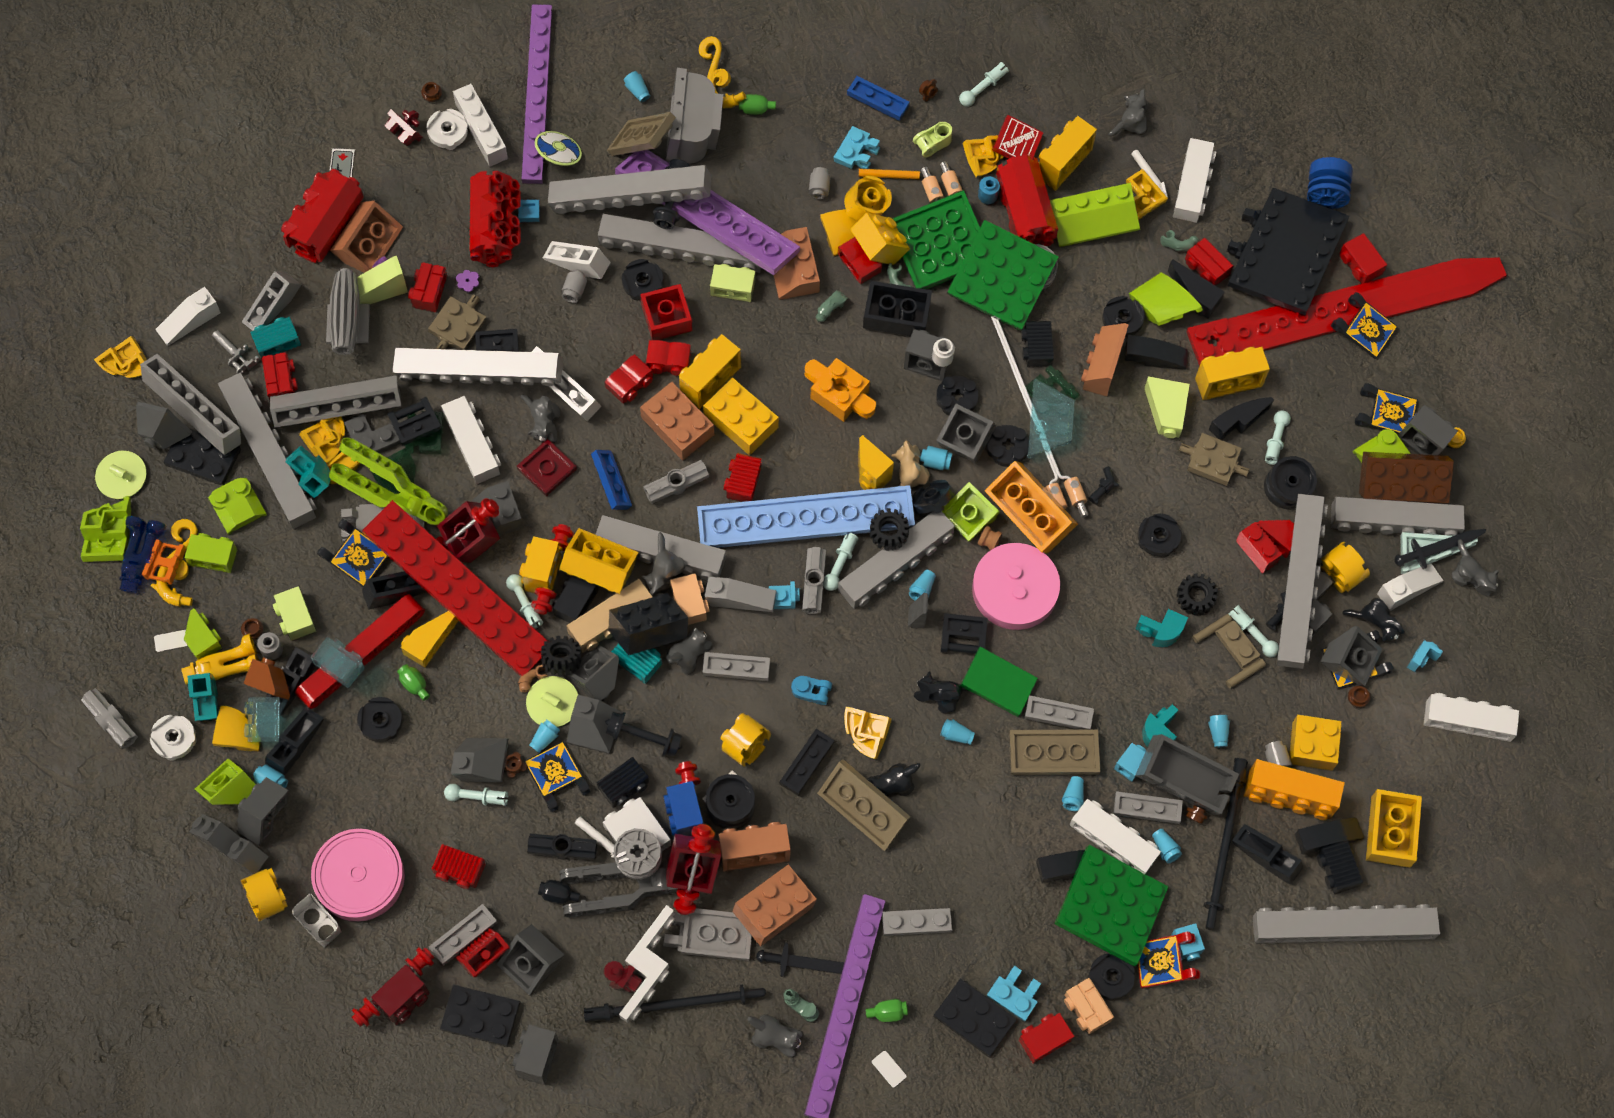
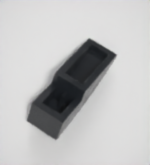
M1128 335L1125 346V361L1144 362V366L1186 370L1187 349L1154 338Z
M1272 397L1259 398L1237 405L1211 422L1209 431L1220 440H1223L1235 428L1242 434L1271 408L1274 399Z
M295 647L286 666L281 667L290 694L289 700L267 693L262 706L281 716L297 696L295 691L298 686L312 673L319 657L302 647Z
M305 707L279 736V742L265 756V764L286 775L324 721V717Z
M1356 817L1298 829L1295 833L1302 855L1346 840L1348 843L1364 839Z
M1246 824L1241 827L1232 839V843L1246 855L1290 885L1303 869L1301 859L1283 850L1281 844Z
M1085 850L1037 858L1036 864L1042 884L1060 879L1063 881L1073 879Z

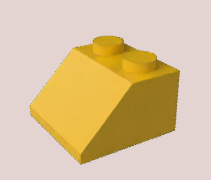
M862 435L859 438L858 450L860 486L863 490L883 488L892 479L894 462Z

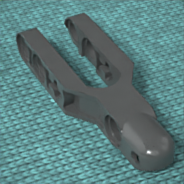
M616 862L567 868L559 871L560 882L565 884L627 877L618 869ZM658 868L650 877L641 880L636 879L639 883V889L633 894L604 897V900L588 902L581 900L580 903L562 905L564 910L563 916L579 917L627 911L634 908L645 897L677 892L678 888L667 887V868Z

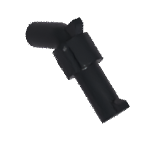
M1110 466L1103 469L1105 478L1100 479L1099 488L1089 496V500L1096 505L1105 493L1108 494L1114 487L1119 486L1115 482Z
M1286 592L1280 594L1283 604L1279 603L1277 605L1276 614L1266 622L1267 627L1273 631L1276 630L1275 626L1283 618Z

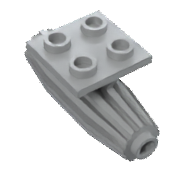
M343 268L335 273L330 304H328L326 343L332 345V351L335 354L349 355L354 352L355 343H369L370 304H360L357 276L351 269Z

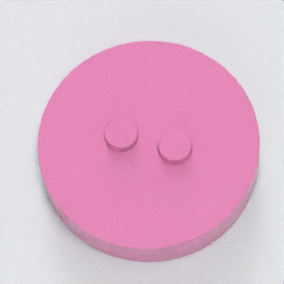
M1022 543L1003 544L990 550L978 563L972 584L973 598L982 615L993 624L1011 630L1028 629L1043 622L1053 611L1060 591L1059 574L1052 560L1045 553H1041L1039 549Z
M350 829L330 838L316 854L311 870L312 886L321 904L331 914L348 921H366L385 913L400 896L405 879L404 865L396 847L382 834L368 829Z

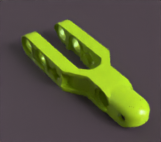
M352 438L342 439L339 446L342 453L351 457L352 461L360 462L370 468V471L393 483L400 493L394 494L339 463L333 464L329 472V478L378 507H386L393 500L408 514L416 516L431 525H438L447 518L448 510L446 506L431 497L429 492L412 483L402 466Z

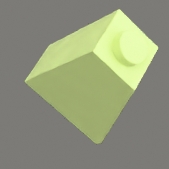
M397 256L386 260L357 277L360 304H373L408 293Z
M1148 376L1145 392L1158 434L1164 435L1167 438L1180 437L1190 384Z

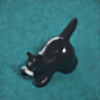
M1372 599L1361 611L1349 609L1342 612L1343 615L1364 619L1380 628L1383 642L1397 639L1399 633H1405L1396 618L1389 615V609L1382 599Z
M929 671L926 676L918 680L917 686L920 688V691L914 693V698L922 702L936 701L940 712L951 713L956 710V704L961 697L962 691L969 690L963 688L957 682L935 680Z
M898 763L891 766L887 772L869 777L867 780L887 797L893 793L907 796L914 790L915 786L912 783L911 775L920 768V764L915 763L907 767L906 764Z

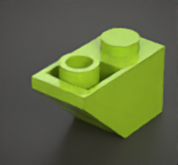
M193 608L190 610L184 641L198 660L216 653L222 647L218 642L221 638L216 630L210 631L207 627V624H209L208 619L203 613L198 614Z

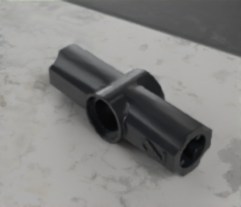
M530 833L527 853L555 856L562 860L567 858L595 860L597 840L572 838L564 834L552 836ZM560 843L568 844V848L564 851L556 849Z

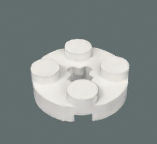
M447 109V111L443 112L437 111L429 118L427 133L431 142L436 146L453 150L466 139L468 126L460 112ZM451 126V131H444L443 127Z
M164 716L152 727L150 738L152 748L159 756L170 761L187 755L197 742L193 725L183 716ZM170 733L179 734L176 741H168Z

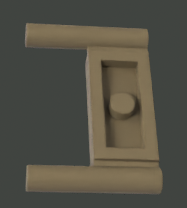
M1226 614L1192 636L1194 642L1198 643L1215 632L1241 667V672L1226 681L1229 688L1234 687L1266 666L1265 661L1260 658V653L1238 624L1232 621L1229 614Z

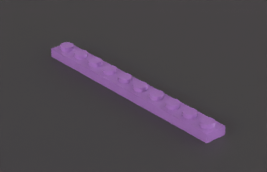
M532 5L522 163V183L543 184L544 158L535 148V139L540 133L546 132L552 5Z
M866 894L862 896L804 1116L829 1118L885 900Z

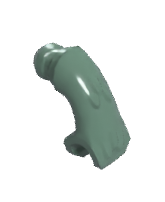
M1172 230L1166 232L1167 238L1165 236L1160 238L1162 246L1188 252L1190 248L1199 242L1196 236L1179 241L1175 239V233Z
M890 263L887 270L890 284L912 287L898 280L902 265H899L898 269H893L892 263Z
M835 291L818 308V313L816 314L817 321L824 322L834 309L838 307L842 309L848 297L841 291Z
M787 989L784 992L785 1003L808 1022H813L818 1018L819 1011L814 1003L807 1002L793 989Z

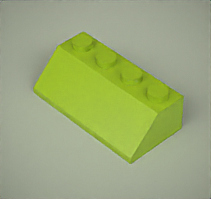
M1131 183L1050 200L1058 226L1057 239L1059 247L1140 230Z

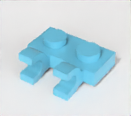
M852 126L834 155V162L850 169L854 165L862 169H869L871 156L861 153L865 149L877 155L880 150L878 146L880 140L870 138V133Z
M1014 966L1006 979L998 977L988 992L987 997L1025 1022L1038 1003L1033 999V996L1041 983L1033 978L1024 993L1014 986L1022 970Z

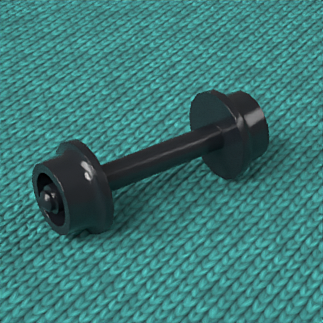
M672 159L665 169L690 167V164L684 160ZM674 201L665 202L664 207L653 209V215L655 216L654 224L663 229H673L675 223L680 220V215L672 210Z
M613 712L611 718L605 721L606 725H608L606 734L613 736L614 740H617L619 732L622 731L663 745V757L666 755L675 757L677 750L683 748L680 743L682 735L675 733L673 728H671L668 738L623 723L626 712Z

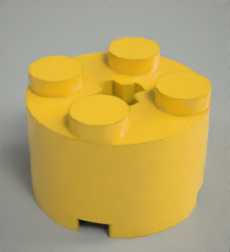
M865 176L859 179L845 195L844 204L847 216L856 221H859L866 213L881 216L890 207L892 201L891 192L884 186L885 183L875 176Z
M1341 542L1321 558L1323 566L1320 567L1321 571L1326 572L1334 579V585L1340 593L1349 592L1370 576L1369 569L1364 570L1362 566L1365 563L1363 558L1352 546L1348 545L1345 547V542Z
M741 713L735 720L733 727L730 730L726 729L721 735L720 739L723 741L722 751L740 765L746 767L745 763L750 765L764 751L766 746L763 743L765 739L769 741L771 732L751 716Z
M272 868L264 869L240 880L259 922L284 911V908L288 907L282 889H276L278 884Z

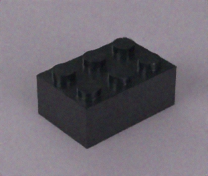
M870 281L863 328L911 336L914 329L926 331L932 290Z
M668 593L609 610L608 631L628 656L687 638L688 616Z

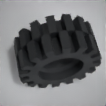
M887 508L885 513L884 510H880V515L876 513L874 519H871L870 537L871 539L873 538V543L878 544L880 549L884 546L886 551H888V547H892V551L896 550V546L901 548L902 543L905 544L909 537L907 517L904 518L902 512L898 514L896 509H894V512H891V508ZM889 523L897 526L898 531L895 535L887 536L882 533V526Z
M1198 573L1193 574L1192 577L1188 575L1186 579L1182 580L1176 597H1178L1177 603H1181L1180 608L1182 610L1184 608L1187 609L1186 613L1188 614L1190 611L1193 612L1194 616H1197L1198 613L1204 615L1205 611L1208 613L1211 607L1214 606L1218 596L1215 582L1211 583L1210 577L1205 579L1204 574H1201L1200 577H1198ZM1192 588H1200L1205 593V599L1199 602L1194 601L1190 598L1189 591Z
M556 636V640L552 637L549 639V642L545 641L544 646L541 647L542 666L547 673L551 671V675L554 676L556 673H558V676H562V673H565L567 676L570 675V671L572 673L576 672V668L579 669L581 664V648L577 641L574 642L572 637L568 640V636H564L563 639H560V636ZM558 654H566V655H568L567 657H564V658L554 657L555 655H558Z

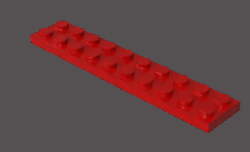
M393 500L362 530V533L444 608L451 612L455 618L520 677L532 670L541 660V647L544 646V642L547 640Z

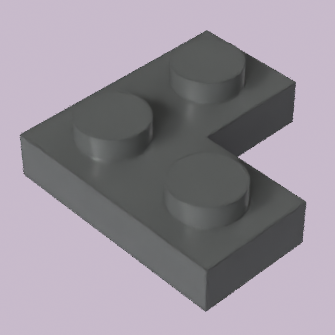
M364 414L344 422L352 439L378 453L401 444L391 423L372 431Z

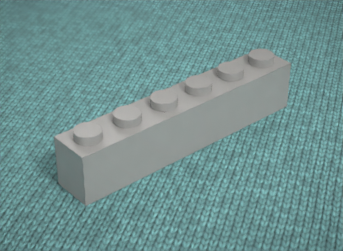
M156 354L140 364L142 381L221 453L225 455L241 444L240 428L162 357Z
M397 376L270 397V411L274 427L401 406Z
M1335 497L1331 504V528L1343 532L1359 530L1361 533H1370L1376 531L1386 535L1404 532L1455 536L1464 531V506Z
M942 511L937 514L930 513L909 529L907 542L905 544L902 543L901 548L896 546V550L893 551L892 547H888V551L882 549L838 582V591L853 609L859 605L861 607L870 601V597L873 594H880L887 588L889 582L900 579L904 571L909 567L911 569L916 567L922 557L932 555L937 550V546L942 542L944 544L949 542L954 536L955 526Z
M602 515L595 535L639 552L637 558L644 563H654L658 554V533L660 531ZM661 532L665 538V549L674 553L677 557L683 558L685 562L683 574H696L708 581V577L720 578L726 560V550Z

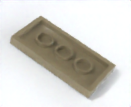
M671 112L628 120L607 151L614 156L655 149L661 144L663 135L672 128V123L676 117Z
M1098 730L1009 731L1011 775L1100 774Z
M844 759L839 761L817 793L884 851L890 847L911 817Z

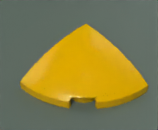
M998 135L987 136L984 139L965 140L963 142L968 163L976 177L984 176L997 167L998 161L1004 157L992 151Z
M846 209L820 214L833 257L838 255V247L855 237L850 229L858 221L848 217Z
M130 336L115 348H109L94 360L103 370L116 376L118 374L126 378L142 376L140 364L147 359L135 338Z
M342 416L322 419L319 423L301 431L299 434L314 456L317 457L319 455L326 464L336 457L340 451L339 446L342 437L345 436Z
M220 706L213 735V746L234 747L242 751L260 752V739L255 726L249 722L244 713L232 707Z
M846 707L844 716L847 734H850L855 742L853 745L864 755L877 759L885 742L892 719Z

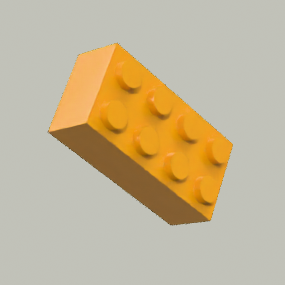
M1014 461L985 490L1041 553L1048 554L1078 525L1072 516L1021 462Z
M1256 759L1248 774L1244 797H1248L1252 802L1261 803L1263 801L1270 803L1274 808L1282 809L1285 807L1292 809L1297 814L1308 813L1314 815L1316 819L1327 820L1331 819L1340 807L1345 782Z

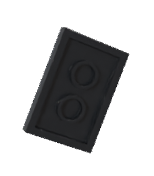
M190 429L192 431L191 435L173 444L163 463L165 466L223 486L241 451L240 446L224 455L201 433Z
M961 978L933 1015L934 1018L988 1057L992 1055L1016 1021L1013 1016Z
M453 984L440 1030L508 1047L520 1001Z

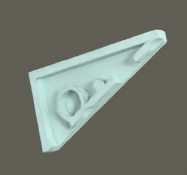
M1402 532L1400 535L1401 555L1413 551L1411 546L1413 538H1415L1420 547L1452 536ZM1477 538L1465 543V547L1468 549L1475 546L1478 542ZM1458 546L1425 557L1426 565L1460 552ZM1417 560L1404 563V566L1401 567V574L1421 566Z

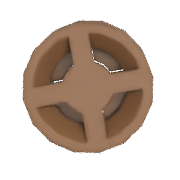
M986 526L980 536L978 545H985L989 550L997 547L1002 533L999 531L994 532L991 527Z

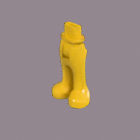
M247 634L242 637L241 645L200 658L195 663L191 662L190 666L181 668L185 684L188 685L187 675L211 673L215 680L233 674L248 672L252 659L259 660L252 636ZM248 657L247 659L241 660L230 665H223L228 661Z

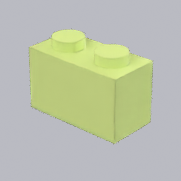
M714 264L710 283V296L751 302L755 285V271L747 267L735 268L727 264Z
M299 586L274 595L276 603L273 604L276 615H281L283 622L280 623L284 635L288 634L292 641L316 632Z

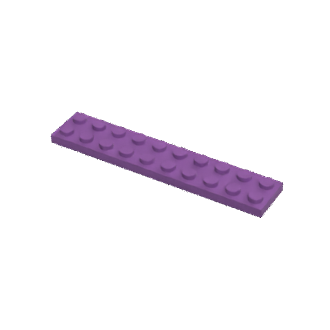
M649 150L637 151L615 168V174L664 170L669 163ZM712 190L710 191V197L700 200L688 199L681 202L674 201L672 210L772 275H775L800 251V246Z

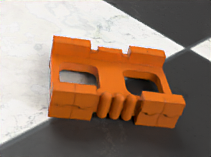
M156 539L152 548L151 560H149V563H146L142 575L147 580L152 579L172 584L177 574L176 570L180 563L179 560L182 561L186 548L183 544L179 546L162 543ZM167 547L176 549L171 559L161 557L164 549ZM158 566L168 568L165 577L154 576Z

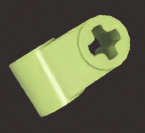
M939 122L931 128L918 133L913 138V142L919 146L924 158L930 157L937 151L950 145L952 141V127L947 122ZM945 133V134H947V135H946V136H941V135H939V134Z

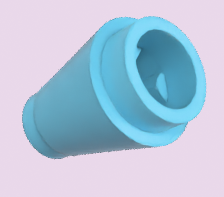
M634 71L624 78L625 87L640 102L650 98L641 74Z
M924 570L919 578L910 586L909 596L916 601L923 593H927L929 598L936 575L930 570Z
M1210 716L1208 724L1214 747H1228L1230 727L1228 716Z
M546 719L544 723L541 722L529 745L540 753L541 750L558 737L557 734L560 729Z
M946 719L940 736L945 737V740L967 743L969 745L975 735V732H972L954 719Z
M1071 777L1063 795V807L1067 810L1078 811L1084 804V780L1081 777Z
M1159 829L1153 833L1152 837L1158 846V850L1161 851L1160 856L1162 860L1171 863L1182 855L1181 847L1164 829Z

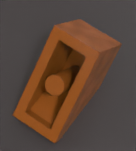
M262 658V661L252 659L243 684L289 700L290 694L283 669L274 666L275 661Z

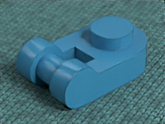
M799 676L793 680L791 691L798 699L827 705L828 691H831L832 683L827 680ZM813 689H820L819 694L812 693Z

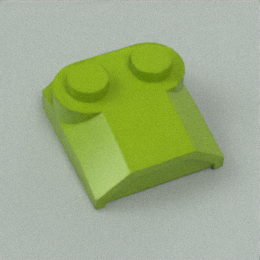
M1389 429L1382 430L1378 436L1353 450V453L1361 463L1363 452L1410 454L1398 435Z
M237 478L215 489L208 497L228 535L267 515L247 478Z
M970 482L947 503L942 511L953 523L955 529L969 542L988 524L993 523L1000 513Z

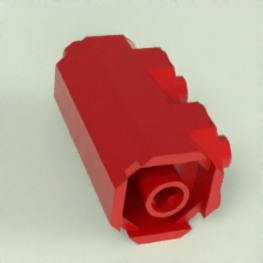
M1027 154L1011 157L1006 160L1007 164L1005 166L1002 163L998 165L996 173L1000 183L999 195L1002 205L1006 206L1010 220V233L1032 244L1050 246L1053 244V239L1057 237L1058 226L1038 159L1034 157L1032 160L1030 155Z
M331 169L330 172L323 174L318 172L314 177L311 187L307 188L303 194V200H306L305 205H296L289 220L285 221L282 225L281 232L284 233L283 239L286 246L289 248L295 247L296 251L294 253L312 263H316L317 260L322 262L364 198L362 189L358 187L360 185L359 181L353 177L343 176L336 169Z
M481 171L470 177V259L486 264L490 268L498 267L499 264L511 260L512 248L521 243L520 221L517 216L513 215V211L521 206L520 184L516 179H512L511 176L500 171H493V175H487V171Z

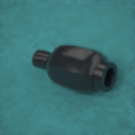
M547 880L546 883L541 882L538 895H541L544 900L558 904L566 903L569 900L578 902L580 893L572 892L567 884L556 880Z

